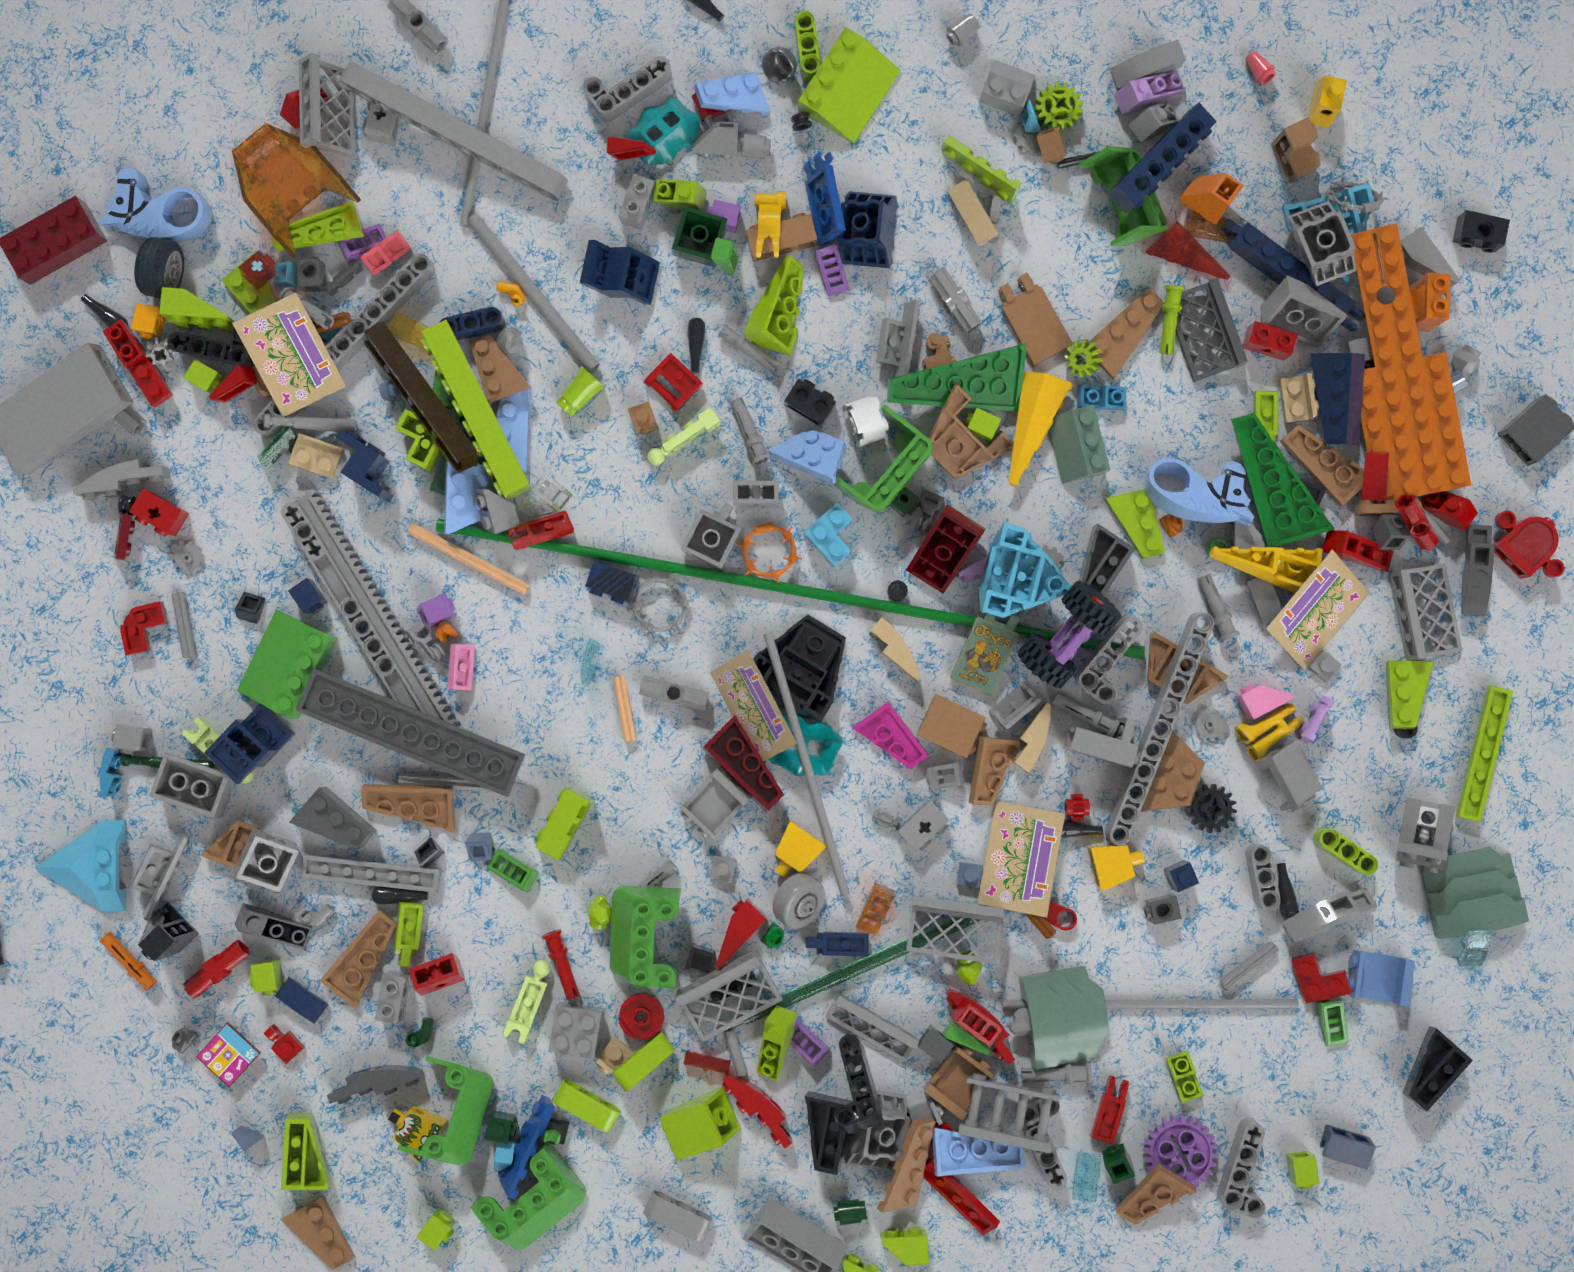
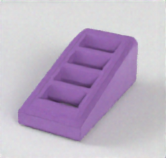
M380 223L363 229L364 237L338 241L348 264L352 260H360V256L379 243L375 241L372 234H377L379 242L386 238ZM368 237L371 245H367L364 238ZM360 241L363 248L359 249L356 242ZM350 245L352 246V248H353V250H354V251H352V252H350V250H349V248H348V246H350Z
M837 245L816 250L815 257L828 297L849 291V285ZM831 255L834 256L833 258H830V259H827V260H823V259H822V258L827 257V256H831ZM836 263V267L825 270V266ZM839 272L840 275L828 279L827 275ZM842 280L843 284L831 288L830 284Z
M796 1019L795 1029L798 1026L800 1031L792 1038L790 1045L814 1067L831 1049L799 1019ZM805 1033L807 1037L798 1044L797 1041ZM812 1040L814 1043L806 1051L804 1047ZM819 1047L820 1051L813 1057L811 1053Z

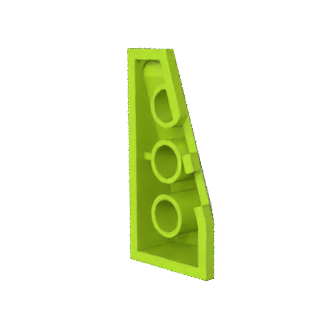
M786 255L750 314L744 331V335L757 346L785 355H791L798 334V328H795L796 316L800 312V308L797 307V299L802 290L804 268L791 255Z

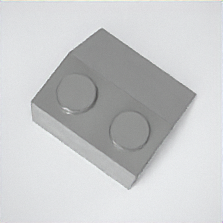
M994 60L979 102L1020 117L1036 75Z

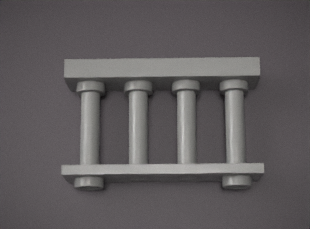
M973 1073V1076L968 1075L967 1083L974 1084L969 1116L965 1122H960L958 1134L1051 1154L1052 1140H1048L1046 1134L1052 1100L1059 1102L1060 1094L1055 1093V1089L1042 1087V1090L998 1082L986 1079L987 1075ZM983 1086L996 1089L992 1120L988 1127L980 1126L977 1121ZM1006 1091L1019 1093L1015 1125L1011 1132L1002 1130V1126H1000ZM1029 1096L1043 1098L1038 1130L1034 1137L1025 1135V1131H1023Z

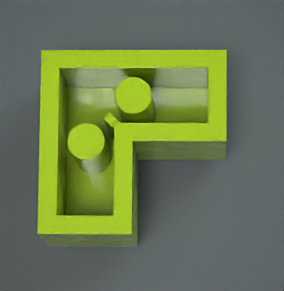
M405 409L395 428L402 435L414 440L405 459L411 464L431 473L441 451L414 413Z

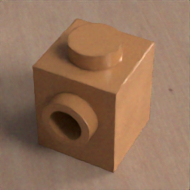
M1060 126L1039 132L1037 141L1044 163L1050 161L1051 164L1064 160L1063 157L1067 154V148Z
M649 401L628 408L637 435L649 434L658 427Z

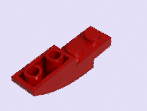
M122 319L102 331L123 366L132 374L151 406L155 408L173 396L165 383L166 379L156 364H152L153 359L151 357H146V349Z
M948 988L946 992L949 996L946 1000L953 1010L964 999L1003 1028L993 1042L996 1048L992 1051L1000 1062L1004 1059L1008 1065L1012 1063L1015 1058L1002 1041L1009 1036V1033L1002 1024L979 1002L960 991ZM975 1014L974 1017L971 1019V1021L968 1024L969 1026L977 1017V1014ZM983 1020V1021L980 1023V1025L978 1026V1028H977L976 1030H978V1029L983 1025V1023L985 1022V1020ZM990 1025V1026L988 1027V1029H987L986 1032L984 1033L983 1037H986V1036H987V1034L989 1033V1031L992 1029L993 1026Z
M725 1073L722 1079L724 1081L722 1086L729 1095L733 1093L738 1100L736 1105L743 1114L747 1112L749 1117L758 1112V1120L764 1127L768 1125L772 1133L770 1135L777 1145L782 1144L784 1149L792 1144V1137L781 1123L786 1119V1113L767 1093L753 1083L736 1075Z

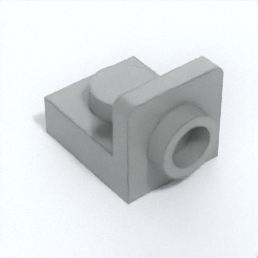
M932 1098L908 1108L911 1120L930 1117L935 1121V1124H943L940 1118L944 1116L939 1102L934 1104Z

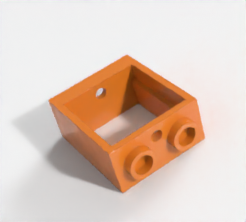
M1427 273L1409 286L1417 331L1429 332L1449 319L1451 274Z

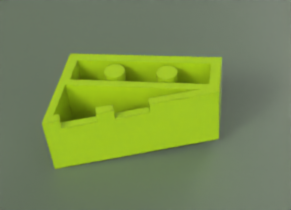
M573 787L563 789L557 799L558 803L555 809L552 808L546 818V821H548L544 829H540L535 838V841H537L535 848L558 861L561 860L595 799Z
M288 1113L285 1119L281 1190H329L332 1182L313 1114Z

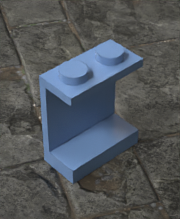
M1353 950L1348 961L1350 968L1348 980L1352 989V994L1348 996L1356 999L1361 997L1392 1002L1400 1006L1409 1007L1415 961L1402 957Z

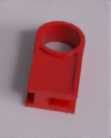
M1050 901L1047 918H1044L1050 925L1061 930L1068 931L1073 929L1077 924L1075 912L1068 907ZM1065 910L1070 911L1073 915V922L1068 927H1061L1057 922L1058 914Z

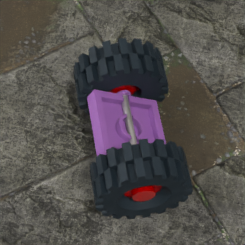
M1076 581L1061 599L1065 605L1064 607L1072 615L1054 637L1048 640L1047 638L1044 639L1041 635L1032 634L1017 652L1018 657L1021 658L1020 661L1026 665L1025 667L1028 670L1032 671V674L1037 675L1041 681L1047 682L1048 685H1053L1054 688L1061 689L1076 672L1077 668L1074 662L1070 660L1075 656L1077 648L1082 643L1088 641L1092 631L1106 636L1122 618L1120 611L1115 608L1116 606L1113 603L1109 602L1107 597L1096 591L1094 587L1088 586L1087 583H1082L1081 581Z

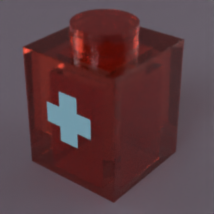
M259 250L238 267L241 275L257 291L277 275L275 261L268 254L264 256Z

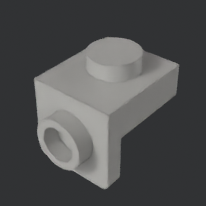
M960 762L927 768L926 780L931 790L963 785L964 781Z

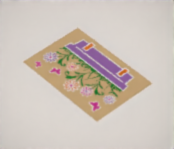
M293 293L232 323L283 417L346 387L297 293Z
M1332 549L1266 629L1305 671L1370 592Z
M749 650L710 672L732 717L736 715L763 761L797 744Z
M995 802L977 904L1047 918L1065 818L1064 813Z

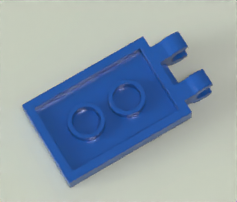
M821 152L814 156L815 169L812 168L811 161L804 164V171L808 179L805 181V186L817 236V246L827 245L846 230L833 165H830L833 160L831 152L824 155L825 161L821 157Z

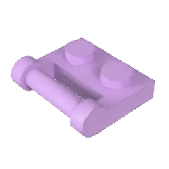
M1322 695L1318 702L1315 701L1309 710L1311 716L1308 722L1304 721L1298 731L1301 734L1299 737L1300 741L1306 744L1314 742L1318 728L1329 708H1332L1335 702L1333 699Z

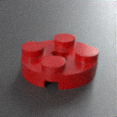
M647 992L629 996L621 1005L619 1012L621 1029L627 1036L634 1039L644 1040L655 1036L660 1031L665 1018L661 1002ZM637 1011H645L647 1013V1021H637Z

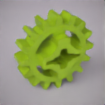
M1057 81L1054 87L1048 84L1046 91H1040V97H1037L1035 102L1038 105L1035 108V113H1040L1037 118L1038 121H1045L1043 124L1044 128L1048 124L1051 125V128L1060 126L1062 132L1064 126L1071 129L1073 123H1078L1080 119L1078 116H1081L1083 113L1081 107L1084 101H1078L1081 93H1074L1075 86L1069 89L1067 88V82L1062 87Z

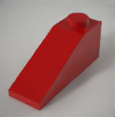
M1343 530L1328 531L1322 548L1324 553L1329 554L1333 549L1342 560L1383 572L1389 571L1394 552L1393 550H1381L1377 543L1350 531Z
M748 898L744 902L740 899L732 908L734 913L731 916L716 963L718 969L767 920V917Z

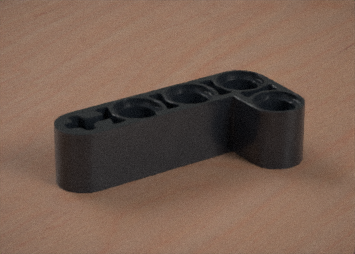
M235 328L232 330L230 343L183 332H173L167 339L168 347L172 351L233 366H254ZM183 342H188L187 346H184Z
M846 1034L839 1041V1049L853 1102L838 1108L834 1114V1120L845 1133L851 1134L879 1124L882 1119V1110L865 1049L856 1036ZM862 1065L858 1072H853L855 1067ZM868 1087L865 1093L859 1094L861 1088ZM868 1109H874L871 1115L865 1116ZM852 1116L847 1124H843L846 1117Z

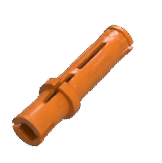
M112 932L107 933L101 938L99 942L128 971L129 977H134L145 991H148L157 983V980L144 968L145 964L142 961L139 962Z

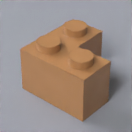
M1309 117L1284 128L1271 144L1290 183L1315 172L1321 165L1320 156L1312 147V143L1318 138L1317 128L1314 123H1311Z

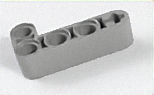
M656 57L609 90L599 78L595 76L589 77L583 84L585 96L603 121H613L668 83L672 77L669 60L665 57ZM641 80L648 81V84L645 86L638 85ZM591 88H599L597 93L589 92ZM622 93H630L628 98H620ZM605 105L612 106L609 111L602 110Z
M1123 615L1076 672L1075 678L1081 688L1103 704L1112 703L1116 698L1115 688L1104 677L1142 632V622L1135 615ZM1130 622L1133 623L1135 627L1131 629L1128 628L1126 624ZM1122 631L1123 633H1125V634L1127 635V637L1125 638V637H1124L1121 633H1119V632ZM1120 638V646L1111 648L1112 640ZM1106 656L1107 661L1104 665H1096L1098 657ZM1087 673L1092 674L1090 682H1082L1083 675ZM1102 688H1110L1107 696H1099Z
M1028 1097L1027 1108H1031L1033 1112L1031 1116L1025 1117L1023 1128L1025 1135L1031 1136V1133L1038 1129L1043 1098ZM1053 1101L1049 1118L1060 1110V1103L1058 1101ZM1053 1143L1051 1156L1047 1160L1040 1158L1042 1152L1032 1150L1049 1187L1053 1190L1064 1188L1067 1184V1175ZM1049 1168H1054L1055 1172L1057 1173V1180L1053 1179V1175Z
M1245 1118L1238 1125L1217 1190V1196L1227 1209L1251 1218H1259L1265 1212V1203L1256 1193L1249 1191L1248 1187L1265 1132L1263 1127L1255 1120ZM1249 1129H1250V1130L1255 1129L1254 1132L1248 1133V1130H1249ZM1248 1148L1247 1156L1240 1157V1152ZM1241 1170L1240 1178L1233 1179V1174ZM1229 1193L1235 1194L1233 1200L1226 1201ZM1256 1200L1255 1207L1248 1209L1249 1202Z

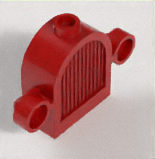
M1503 511L1495 516V525L1499 529L1505 530V532L1492 543L1494 544V553L1520 579L1531 577L1540 567L1543 568V573L1549 578L1559 577L1564 573L1565 567L1562 561L1558 559L1550 560L1559 543L1558 532L1555 528L1556 524L1548 517H1529L1516 522V516L1511 511Z

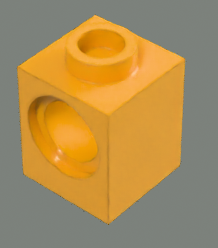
M136 303L131 330L138 333V337L146 340H152V337L161 338L165 317L159 314V307Z

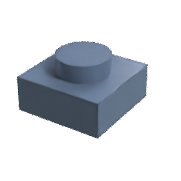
M959 862L956 884L980 888L983 865Z

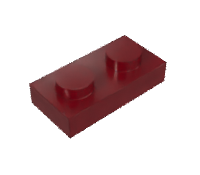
M120 515L113 559L123 561L125 556H130L132 543H128L129 534L134 533L135 521H131L132 515Z

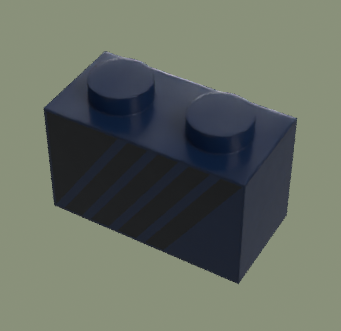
M594 561L585 587L590 589V594L599 597L606 594L611 596V601L623 605L624 601L630 603L638 576Z

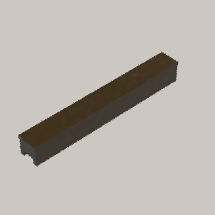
M381 322L374 327L364 330V334L368 338L364 345L454 471L458 474L473 466H477V450L385 323Z

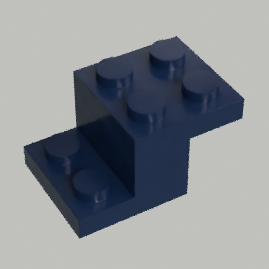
M595 239L588 240L579 283L610 298H631L644 305H651L660 262L629 246L609 247Z
M341 430L336 438L355 451L340 473L389 503L393 498V495L388 492L390 488L378 481L390 462L384 458L386 453L371 443H368L366 446L367 441L354 432L349 431L347 434Z
M259 704L245 719H235L204 754L236 784H240L256 767H264L295 733L269 708Z

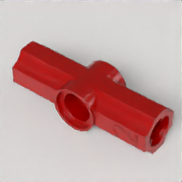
M1406 493L1399 496L1395 506L1420 550L1430 551L1435 549L1439 539L1414 494L1408 495Z
M236 940L220 954L214 955L201 966L198 972L183 983L186 993L195 999L207 991L213 984L216 985L232 973L233 968L251 955L249 948L245 943Z

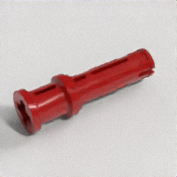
M557 929L541 937L546 941L549 950L548 957L554 961L566 1000L575 998V996L578 997L580 992L578 991L566 956L568 948L564 947L560 935L562 931Z

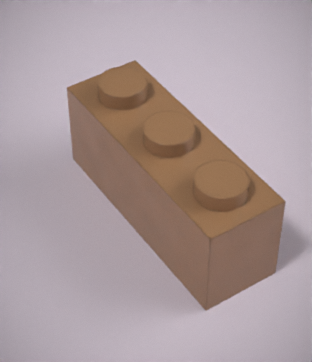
M799 213L788 220L781 218L779 255L817 246V236L811 214ZM758 224L746 230L753 262L774 257L772 240L768 237L767 240H764L761 258H756Z

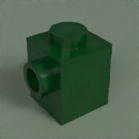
M905 486L889 506L903 518L907 513L911 516L919 507L917 504L919 497Z
M494 1110L488 1119L485 1140L507 1144L511 1137H515L518 1124L515 1123L516 1114Z
M1124 1143L1111 1145L1102 1151L1104 1165L1113 1184L1135 1177L1133 1162Z

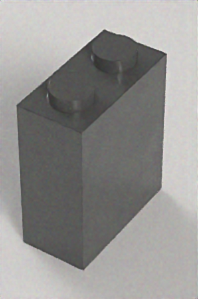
M1545 394L1531 402L1497 434L1529 466L1539 462L1574 430V424L1572 423V418L1568 414L1563 413L1557 406V402Z

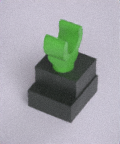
M550 1118L541 1142L564 1145L570 1122Z

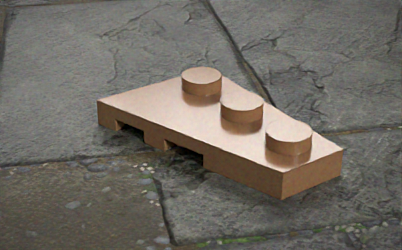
M490 334L469 341L489 403L531 388Z
M979 737L968 803L973 805H993L1004 782L1002 777L1007 767H1011L1013 762L1011 758L1016 748L1019 749L1022 741L1017 739Z
M1158 1164L1116 1207V1213L1131 1223L1137 1224L1158 1213L1159 1208L1170 1203L1173 1205L1179 1202L1178 1198L1183 1195L1196 1193V1186Z
M324 1195L280 1219L332 1270L355 1257Z

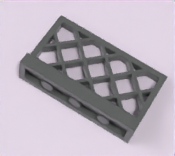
M1218 277L1209 280L1205 284L1183 291L1181 299L1188 302L1183 313L1178 312L1181 318L1179 322L1177 319L1176 332L1194 382L1235 367L1238 368L1246 365L1248 360ZM1205 289L1208 297L1205 305L1192 300L1196 292ZM1190 303L1202 308L1198 319L1185 314ZM1205 310L1213 313L1215 316L1212 326L1200 321ZM1183 318L1195 323L1190 334L1181 330L1180 324ZM1216 322H1217V325H1218L1219 329H1217V328L1214 327L1215 324H1216ZM1198 324L1210 329L1205 340L1193 335ZM1212 331L1221 334L1223 338L1219 347L1207 342ZM1190 339L1203 344L1198 355L1188 350L1187 345ZM1205 345L1217 350L1213 361L1200 356ZM1219 352L1229 355L1231 364L1221 366L1215 363ZM1191 356L1196 358L1194 363L1192 361ZM1198 359L1210 364L1206 373L1197 375L1195 365ZM1212 366L1217 367V369L1211 370Z

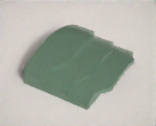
M1485 847L1448 855L1444 870L1438 869V873L1421 870L1436 938L1445 939L1486 933L1529 921L1525 900L1521 897L1510 853L1499 854L1491 847Z
M1086 966L1019 976L1021 996L1023 1000L1027 1001L1032 1044L1028 1045L1031 1067L1038 1070L1080 1060L1099 1058V1047L1110 1035L1103 989L1089 979Z

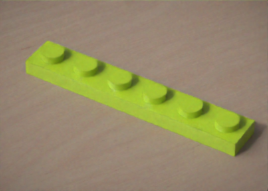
M1493 685L1487 686L1455 815L1457 817L1481 822L1513 695L1511 690Z

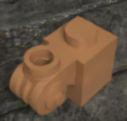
M932 333L928 336L926 349L929 352H935V355L923 359V369L956 361L955 356H951L948 348H951V344L947 335L942 336L939 333Z

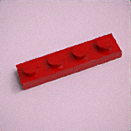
M934 1156L926 1161L923 1178L983 1236L998 1227L1000 1220L953 1175H935Z

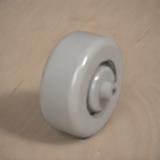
M806 873L792 875L782 883L773 900V913L775 917L791 929L806 927L818 916L824 905L825 890L823 885Z

